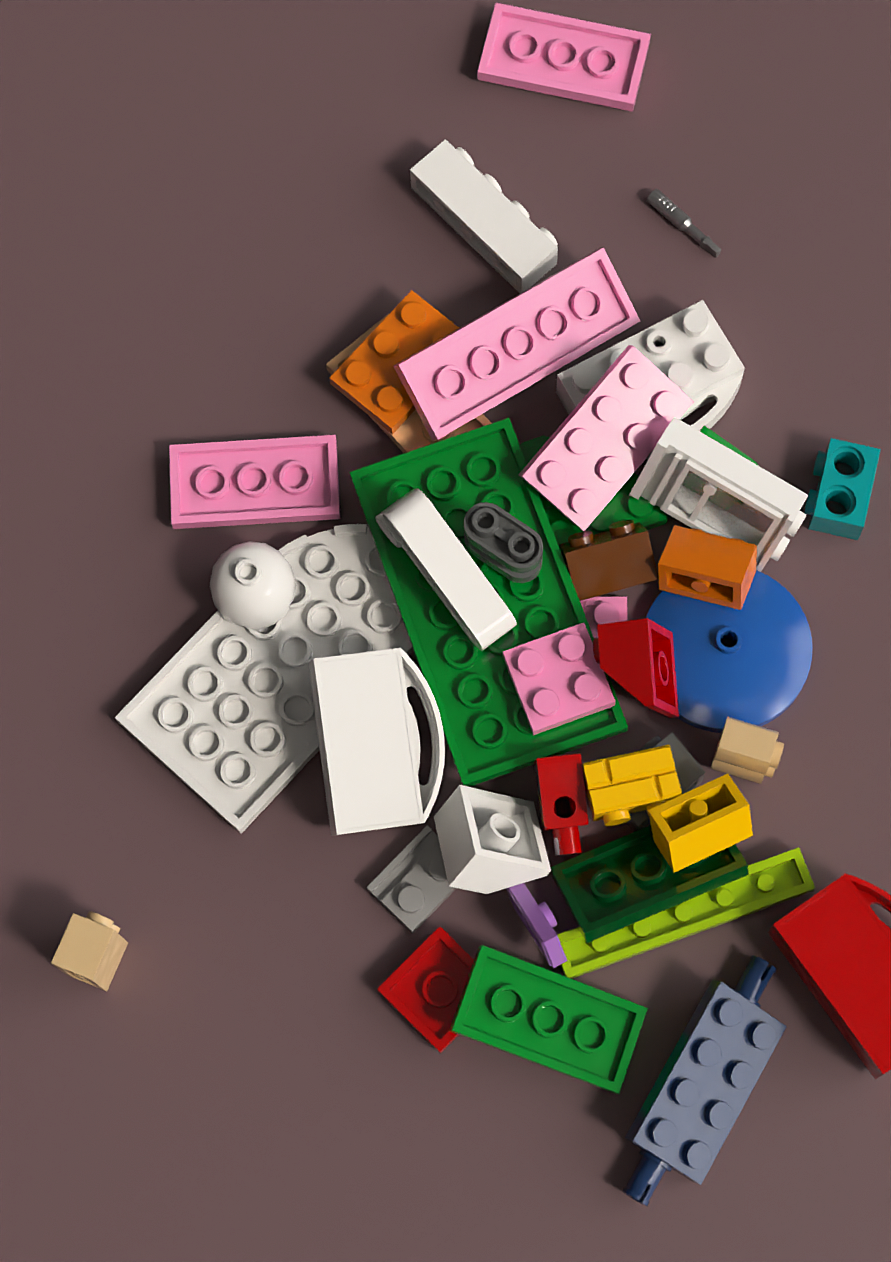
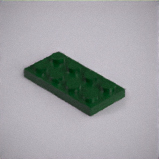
M651 825L550 867L552 877L586 943L749 875L748 864L736 844L674 873L653 840Z

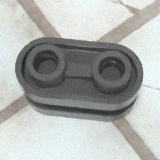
M478 503L467 511L464 518V540L467 550L473 556L516 583H526L538 576L542 568L543 542L536 531L493 503Z

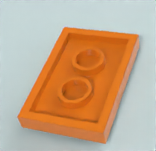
M411 290L329 377L330 384L393 435L416 410L394 365L459 329V327Z

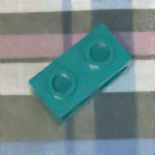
M831 438L826 452L818 450L813 469V475L820 476L817 490H809L804 510L805 514L811 515L808 529L854 540L859 539L865 525L881 449ZM846 463L853 468L854 474H840L834 465ZM831 501L839 502L845 507L846 513L834 514L828 510L826 503Z

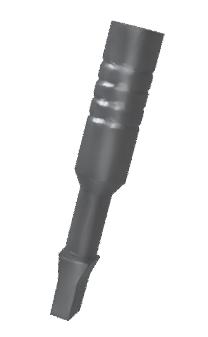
M655 189L648 196L647 202L664 215L680 231H686L700 244L701 248L707 250L715 258L720 255L721 249L711 238L694 226L691 218L659 189Z

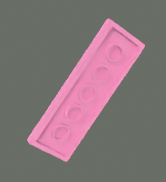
M600 248L394 365V368L432 440H438L640 322V319L605 249Z

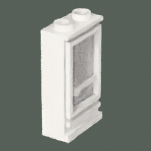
M673 417L659 439L629 494L637 500L642 496L653 506H659L660 510L691 528L730 539H741L747 543L757 545L756 570L760 572L770 558L775 561L779 560L790 541L784 535L787 533L794 537L807 515L800 511L808 497L806 493L676 417Z

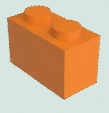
M674 525L658 563L659 590L741 610L756 573L757 545L737 538L730 539L705 533L700 529H689Z

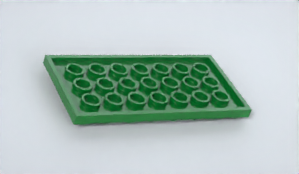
M509 418L350 472L353 486L421 673L435 697L441 716L444 736L461 783L467 787L533 765L537 758L558 756L628 731L627 722L609 675L604 672L616 701L615 706L533 735L502 656L503 651L583 622L592 643L594 640L539 494L519 476V473L527 463ZM415 488L420 489L427 496L506 604L517 622L515 627L483 651L479 650L469 639L403 547H396L384 534L375 517ZM483 502L493 503L539 534L543 542V560L541 571L536 578L526 583L510 581L467 550L464 540V518L471 507Z

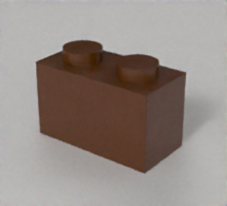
M633 520L615 522L609 525V531L593 535L592 531L575 533L568 537V542L558 545L580 601L659 579L648 530L639 522L635 524Z

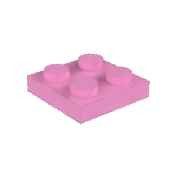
M584 622L502 652L503 659L533 735L615 706L616 701L605 673L600 668V663H597L594 658L593 643Z

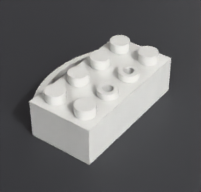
M701 300L557 374L556 394L570 415L626 347L632 345L694 401L679 420L716 399V405L706 415L691 425V427L700 431L703 426L711 429L730 407L740 388L745 367L705 302Z
M401 648L312 659L308 665L331 836L425 823L436 801L441 785L445 744L441 716L435 697L419 668ZM407 687H414L423 703L431 732L432 762L429 781L426 785H420L418 779L420 736L413 709L407 698Z

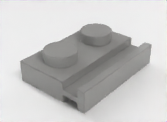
M428 825L367 886V890L412 934L457 889L448 885L438 835Z

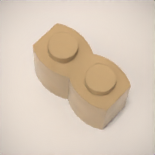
M727 716L710 769L761 784L764 776L773 777L775 768L777 769L782 755L784 743L777 741L778 731Z

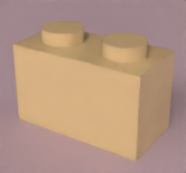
M91 911L88 912L86 918L73 913L51 964L67 976L107 992L128 942L118 934L121 928L114 925V921Z

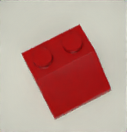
M649 618L598 624V637L593 640V654L596 662L600 663V668L646 707L669 718L679 717L673 633Z

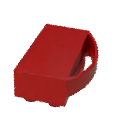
M845 873L774 923L769 929L768 934L874 1079H877L891 1070V928L879 919L870 905L878 904L891 913V895L870 882Z

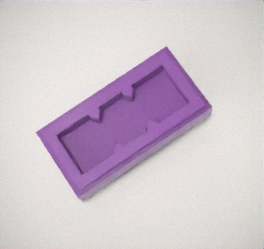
M524 883L506 888L516 913L548 964L555 968L566 962L567 958L553 929L557 922L546 902L544 901L538 905Z

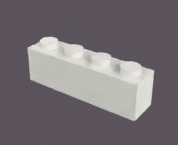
M445 139L410 169L411 188L519 293L532 287L557 265L558 244L554 236L546 228L541 227L539 229L529 220V214L519 202L508 200L501 193L502 190L497 181L489 174L483 176L474 167L473 160L469 154L461 147L455 149Z

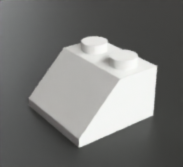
M459 785L434 816L448 885L450 887L489 894L545 877L551 871L535 805L532 801Z

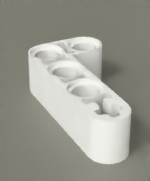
M415 488L409 491L375 517L388 539L396 547H403L460 627L479 650L483 651L517 625L514 616L420 489Z

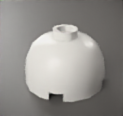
M249 541L234 545L221 554L212 569L210 590L214 605L225 620L245 626L246 629L256 630L272 626L287 614L290 609L289 605L293 601L296 592V583L292 567L280 551L266 543Z

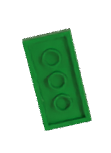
M480 945L449 1031L609 1092L619 1094L648 1008L495 949Z

